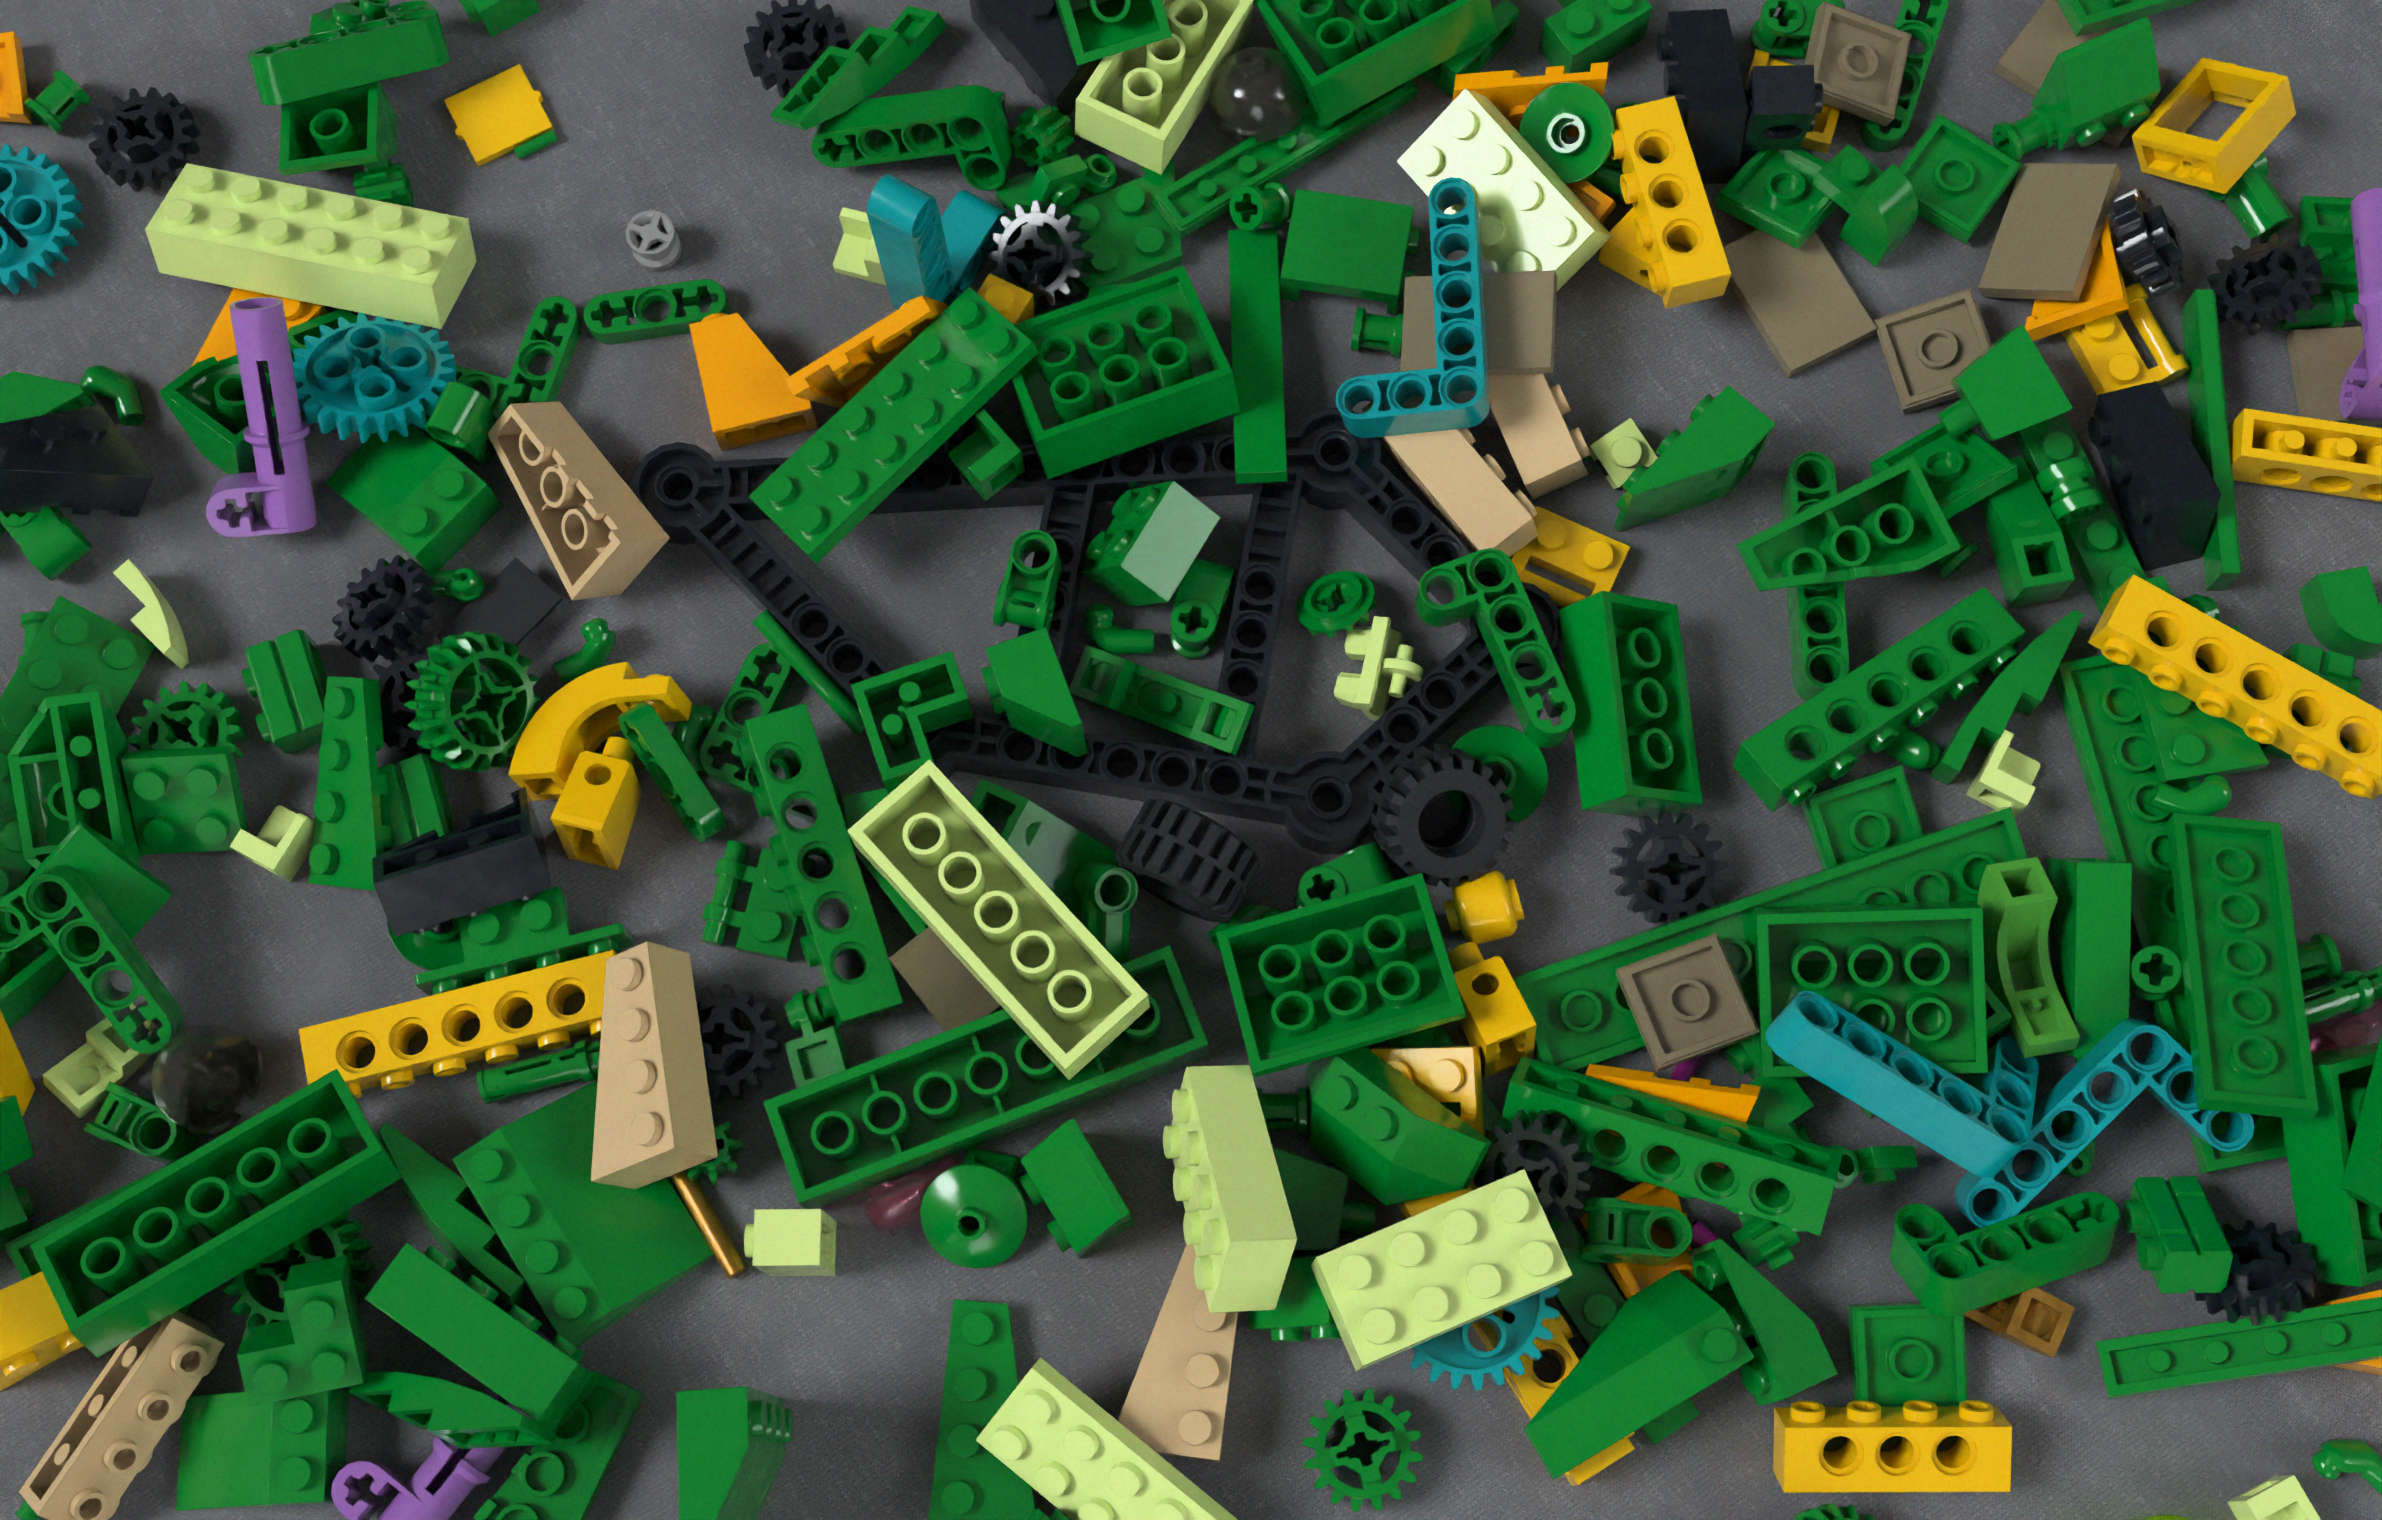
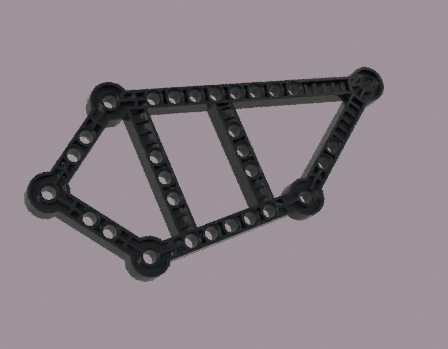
M1325 408L1309 415L1297 427L1296 431H1285L1287 482L1236 484L1235 471H1230L1222 465L1228 459L1235 458L1234 434L1167 437L1087 465V467L1096 470L1094 475L1089 478L1078 479L1072 476L1073 471L1051 479H1047L1045 474L1043 478L1034 482L1026 481L1021 477L1031 469L1044 471L1034 444L1016 445L1022 452L1025 471L985 501L949 459V453L944 454L936 450L930 458H927L870 513L886 514L1044 505L1039 530L1048 533L1054 539L1059 553H1066L1073 557L1067 565L1062 566L1055 600L1060 601L1063 607L1053 614L1048 630L1050 640L1064 673L1083 577L1081 570L1086 562L1087 556L1085 553L1090 542L1097 502L1117 501L1127 490L1169 481H1175L1194 497L1253 494L1217 689L1219 693L1255 706L1236 755L1207 745L1205 753L1084 733L1087 754H1084L1086 759L1079 768L1068 770L1058 764L1060 758L1068 752L1011 728L1006 712H1002L1001 719L974 714L972 718L934 730L927 742L935 766L947 779L955 771L1141 802H1145L1148 799L1168 800L1196 811L1285 825L1289 836L1302 848L1318 854H1338L1356 846L1369 830L1371 812H1373L1376 805L1370 798L1373 788L1382 790L1385 784L1379 779L1384 769L1392 773L1398 767L1393 761L1398 756L1403 754L1411 759L1414 757L1413 748L1423 745L1426 748L1430 747L1502 680L1473 616L1459 621L1467 628L1465 640L1342 753L1337 751L1316 752L1302 758L1294 767L1255 761L1301 496L1311 505L1325 510L1345 509L1419 582L1424 573L1433 568L1428 561L1433 556H1446L1452 561L1473 552L1380 462L1381 445L1379 437L1358 438L1352 435L1345 427L1338 408ZM681 442L662 445L647 454L635 469L631 485L632 491L670 537L667 542L681 545L695 543L762 612L767 609L856 705L857 702L851 684L893 671L745 522L771 520L748 496L789 457L715 461L710 453L697 445ZM1330 453H1338L1343 455L1347 461L1342 465L1334 466L1326 463L1323 457ZM1181 461H1189L1196 465L1192 472L1186 474L1178 473L1172 469L1173 465ZM1134 463L1146 468L1145 472L1138 476H1128L1122 472L1124 467ZM938 474L945 477L938 486L925 487L921 484L924 478L929 475ZM692 488L691 494L687 498L676 501L671 499L678 489ZM1400 521H1408L1414 524L1418 531L1413 534L1404 535L1397 532L1393 525ZM1036 551L1031 568L1043 566L1048 561L1050 555L1043 551ZM1486 571L1476 575L1477 580L1484 586L1492 587L1501 583L1500 578L1492 572ZM1522 582L1552 653L1555 655L1561 634L1559 609L1549 594L1534 584ZM1265 585L1273 591V594L1266 599H1255L1247 591L1252 586ZM1436 589L1430 592L1442 605L1454 600L1451 594L1445 590ZM1510 617L1496 620L1499 629L1506 625H1515L1521 628L1518 621ZM821 622L828 625L826 632L820 637L808 638L804 636L807 628L814 623ZM1019 626L1017 637L1036 630ZM1256 632L1264 637L1265 641L1258 647L1248 648L1243 646L1238 641V638L1244 633ZM849 657H858L863 660L859 669L852 673H843L838 670L839 665ZM1523 663L1516 667L1519 675L1528 680H1532L1541 674L1539 668L1530 663ZM1248 680L1257 689L1248 696H1238L1231 692L1229 687L1235 681ZM1432 692H1443L1450 696L1453 704L1444 709L1435 708L1430 705L1426 697ZM1395 726H1408L1415 732L1416 738L1408 743H1400L1391 737L1389 731ZM1027 743L1032 745L1035 750L1028 759L1015 761L1008 757V753L1014 745ZM1119 760H1128L1137 766L1136 771L1127 778H1118L1109 772L1110 767ZM1171 768L1181 769L1188 775L1187 780L1177 787L1165 785L1160 780V777L1166 770ZM1220 777H1230L1238 782L1239 788L1230 795H1221L1216 793L1211 785ZM1330 793L1340 799L1342 806L1334 812L1321 811L1314 803V800L1322 794Z

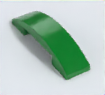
M1088 645L1085 646L1069 688L1070 693L1233 755L1237 754L1255 707L1247 702L1183 681Z

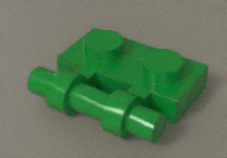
M729 840L724 858L718 859L714 876L718 877L711 904H705L702 921L706 922L701 941L713 946H722L726 928L738 930L740 933L736 948L739 952L790 963L802 917L793 918L786 901L784 887L791 885L786 867L777 868L771 851L767 848H762L757 867L745 865L743 863L748 845ZM807 857L802 861V866L805 873L812 877L816 863L813 858ZM738 883L752 886L745 912L731 909Z

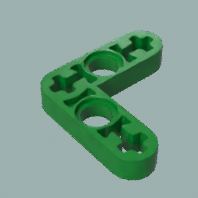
M562 296L545 298L537 305L508 378L456 365V382L471 388L478 386L489 388L491 391L488 400L489 407L497 420L510 404L526 403L528 397L531 403L555 402L582 330V320L576 307L570 300ZM560 313H563L568 322L566 324L558 323L553 333L548 320L558 319ZM552 334L555 342L559 347L555 346L553 343L550 342ZM549 355L553 357L554 364L548 373L540 376L529 373V364L536 356ZM523 383L533 387L531 393H529Z
M771 643L760 644L747 655L702 744L699 754L700 763L711 779L754 798L752 788L758 786L754 767L747 768L745 780L741 781L740 779L744 776V773L739 767L725 763L720 770L713 756L716 752L724 754L730 747L735 759L742 763L736 739L744 737L742 733L744 725L734 721V711L739 704L745 701L756 702L761 706V715L778 711L793 681L795 671ZM773 658H777V663L782 671L779 674L770 673L767 676L763 687L771 695L769 698H766L756 690L759 688L764 676L758 666L761 662L770 664ZM752 684L756 689L748 688L747 686ZM780 757L770 763V766H779L784 770L785 779L793 778L799 773L797 764L789 758ZM831 778L833 788L839 806L841 808V792L836 783L834 782V780ZM795 806L787 811V813L815 823L814 815L805 807Z

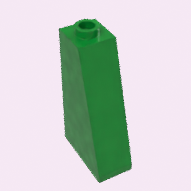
M2047 857V877L2058 897L2050 920L2053 976L2080 1035L2076 1049L2063 1051L2062 1053L2076 1057L2077 1064L2117 1024L2129 1019L2132 863L2101 858Z

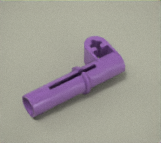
M2373 188L2358 194L2351 201L2350 205L2359 303L2353 305V314L2362 326L2363 347L2343 379L2340 389L2339 409L2343 418L2382 422V188Z
M274 297L239 300L231 303L229 308L249 427L243 431L245 441L252 445L256 472L231 474L220 479L212 490L207 503L206 517L210 526L216 532L226 537L237 538L286 534L308 530L317 524L304 440L310 433L308 423L301 420L283 301ZM265 360H267L268 370L279 432L278 438L283 460L279 461L277 442L275 436V424L272 417L269 392L265 374ZM253 492H260L264 515H257L255 501L250 502ZM228 499H236L237 506L244 508L243 511L235 512L233 504L227 503Z
M539 1329L536 1331V1333L552 1343L553 1340ZM487 1386L482 1390V1393L503 1404L507 1402V1400ZM508 1403V1405H507L508 1407H510V1408L514 1409L515 1411H517V1412L523 1414L524 1416L530 1418L528 1415H526L525 1413H523L521 1410H519L518 1408H516L514 1405H512L511 1403ZM436 1436L433 1440V1452L409 1481L383 1463L356 1461L343 1467L333 1480L331 1490L333 1503L340 1513L349 1520H371L370 1518L381 1505L374 1500L358 1501L362 1490L357 1486V1483L360 1479H374L370 1489L375 1495L389 1496L395 1488L400 1491L377 1520H448L477 1484L488 1482L491 1475L487 1471L506 1447L472 1448L465 1456L468 1449H461ZM457 1464L455 1470L437 1491L436 1488L440 1485V1483L445 1479V1477Z

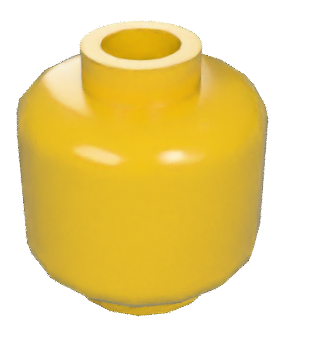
M1498 870L1479 873L1480 878L1469 882L1464 877L1460 878L1459 886L1452 887L1453 899L1443 902L1451 932L1462 930L1467 942H1476L1479 945L1510 937L1517 931V921L1525 919L1514 878L1506 880L1505 876Z

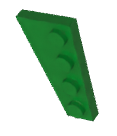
M2164 576L2143 579L2174 596ZM2123 583L2113 584L2107 590L2109 601L2113 593ZM2148 631L2150 639L2155 644L2163 647L2161 639L2155 633ZM2196 657L2198 666L2205 672L2210 673L2208 665L2202 659ZM2127 665L2159 781L2172 785L2202 780L2212 774L2225 776L2261 770L2270 764L2258 742L2249 738L2244 733L2243 728L2223 717H2213L2202 712L2196 706V702L2176 691H2167L2155 686L2147 675Z
M327 676L322 741L319 750L320 762L317 794L314 803L315 816L312 848L309 855V884L376 891L373 885L372 858L384 853V849L392 848L390 826L382 825L380 797L388 795L386 774H382L381 769L377 766L376 752L384 746L379 680Z
M953 1300L928 1520H1027L1036 1510L1033 1487L976 1441L980 1433L1019 1385L1010 1306L1008 1304Z
M592 1370L591 1372L594 1375L553 1432L556 1433L554 1444L534 1445L529 1453H525L513 1467L511 1475L492 1498H488L474 1515V1520H586L646 1394L598 1371Z

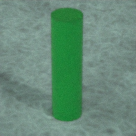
M551 130L514 148V151L520 160L557 142L558 139L554 131Z

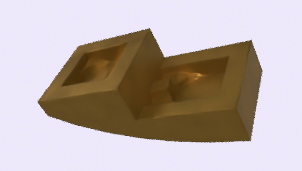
M2036 1287L1964 1313V1320L2032 1351L2055 1358L2075 1307Z

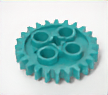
M4 144L0 152V213L28 242L26 247L20 248L0 227V292L4 285L13 295H18L20 282L24 280L34 289L37 288L36 274L40 272L53 278L55 273L50 264L54 260L62 263L69 262L67 256L62 252L63 247L79 245V242L70 231L84 228L82 221L75 215L84 209L83 205L75 197L79 192L78 189L69 180V176L58 163L54 165L43 152L36 156L28 146H24L17 154L9 144Z
M358 313L357 323L352 324L343 317H339V328L335 330L325 325L319 326L321 338L306 335L304 337L306 349L298 348L293 350L295 362L292 363L300 412H304L306 423L309 425L319 422L322 434L337 428L339 438L343 441L352 432L359 433L361 443H366L371 433H378L380 439L386 442L389 438V431L397 430L402 436L407 437L409 436L407 425L412 423L424 429L427 424L425 415H431L446 383L449 381L456 382L457 371L454 354L450 353L448 341H440L437 329L425 332L423 325L411 324L407 326L406 322L398 320L390 322L386 318L376 316L375 321H368L364 313Z
M1553 1286L1500 1309L1514 1316L1513 1323H1506L1491 1313L1410 1348L1414 1356L1408 1369L1413 1371L1425 1362L1431 1366L1428 1382L1433 1384L1442 1372L1449 1374V1385L1452 1391L1458 1389L1463 1377H1469L1474 1392H1479L1482 1389L1483 1377L1487 1374L1497 1387H1501L1504 1385L1503 1368L1505 1367L1520 1377L1525 1373L1519 1357L1524 1355L1531 1360H1539L1542 1355L1532 1342L1534 1339L1550 1341L1554 1336L1541 1324L1543 1320H1553L1559 1317L1560 1312L1546 1306L1545 1300L1558 1295L1560 1288ZM1474 1322H1485L1493 1327L1497 1335V1343L1493 1350L1482 1352L1472 1347L1467 1334L1471 1324Z

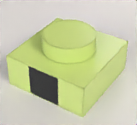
M1632 418L1625 420L1588 446L1591 457L1613 489L1623 485L1639 465L1643 464L1649 467L1658 458Z

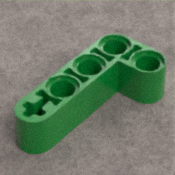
M425 0L402 2L385 9L386 18L275 43L250 51L247 56L262 104L269 106L286 104L431 69L448 63L450 56L438 11Z
M981 85L864 99L846 112L820 123L811 144L812 153L815 158L823 165L831 168L854 167L955 154L967 182L973 187L985 191H992L1003 185L1015 147L1014 144H1011L1010 137L1012 133L998 97L989 88Z
M1487 548L1426 571L1420 579L1415 604L1417 614L1421 620L1429 626L1444 627L1474 616L1524 733L1538 747L1553 748L1563 743L1568 737L1575 720V703L1509 556L1501 550ZM1486 571L1492 572L1500 578L1501 583L1492 587L1484 586L1477 580L1476 575ZM1441 589L1450 593L1454 600L1448 604L1440 605L1431 601L1427 594L1432 590ZM1503 617L1513 618L1518 621L1522 629L1515 633L1504 632L1499 629L1496 620ZM1523 663L1533 664L1539 668L1542 676L1535 680L1525 679L1519 675L1516 667ZM1546 693V696H1545V699H1544V702H1543L1542 699H1541V697ZM1543 707L1550 718L1559 717L1557 725L1553 726L1549 719H1539Z
M56 865L0 899V912H10L20 922L19 934L8 933L0 925V952L16 949L43 932L124 1042L132 1050L142 1054L155 1053L162 1050L180 1031L183 1024V1012L179 1004L86 878L77 869L68 865ZM47 881L56 882L65 889L67 894L65 905H57L47 898L45 894ZM79 926H88L97 932L100 940V945L97 949L88 948L79 941L77 936ZM111 970L123 971L130 977L132 981V990L130 992L117 990L111 984L109 978ZM142 995L146 1001L131 1010L129 1006ZM157 1018L162 1026L149 1031L145 1027L144 1022Z
M2083 1192L1958 1236L1942 1214L1935 1208L1925 1204H1908L1900 1208L1895 1215L1889 1259L1894 1269L1929 1312L1943 1317L1958 1316L2097 1266L2108 1260L2120 1218L2119 1208L2113 1200L2103 1194Z

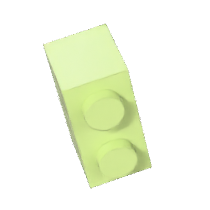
M754 1209V1224H746L745 1256L753 1257L752 1266L770 1277L835 1276L837 1222L822 1209Z

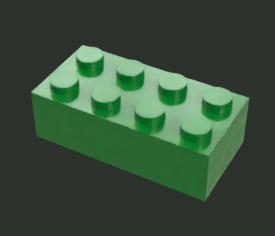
M1600 591L1560 609L1559 616L1567 685L1576 707L1572 728L1582 810L1632 817L1644 815L1658 820L1659 811H1671V814H1675L1702 805L1677 604Z

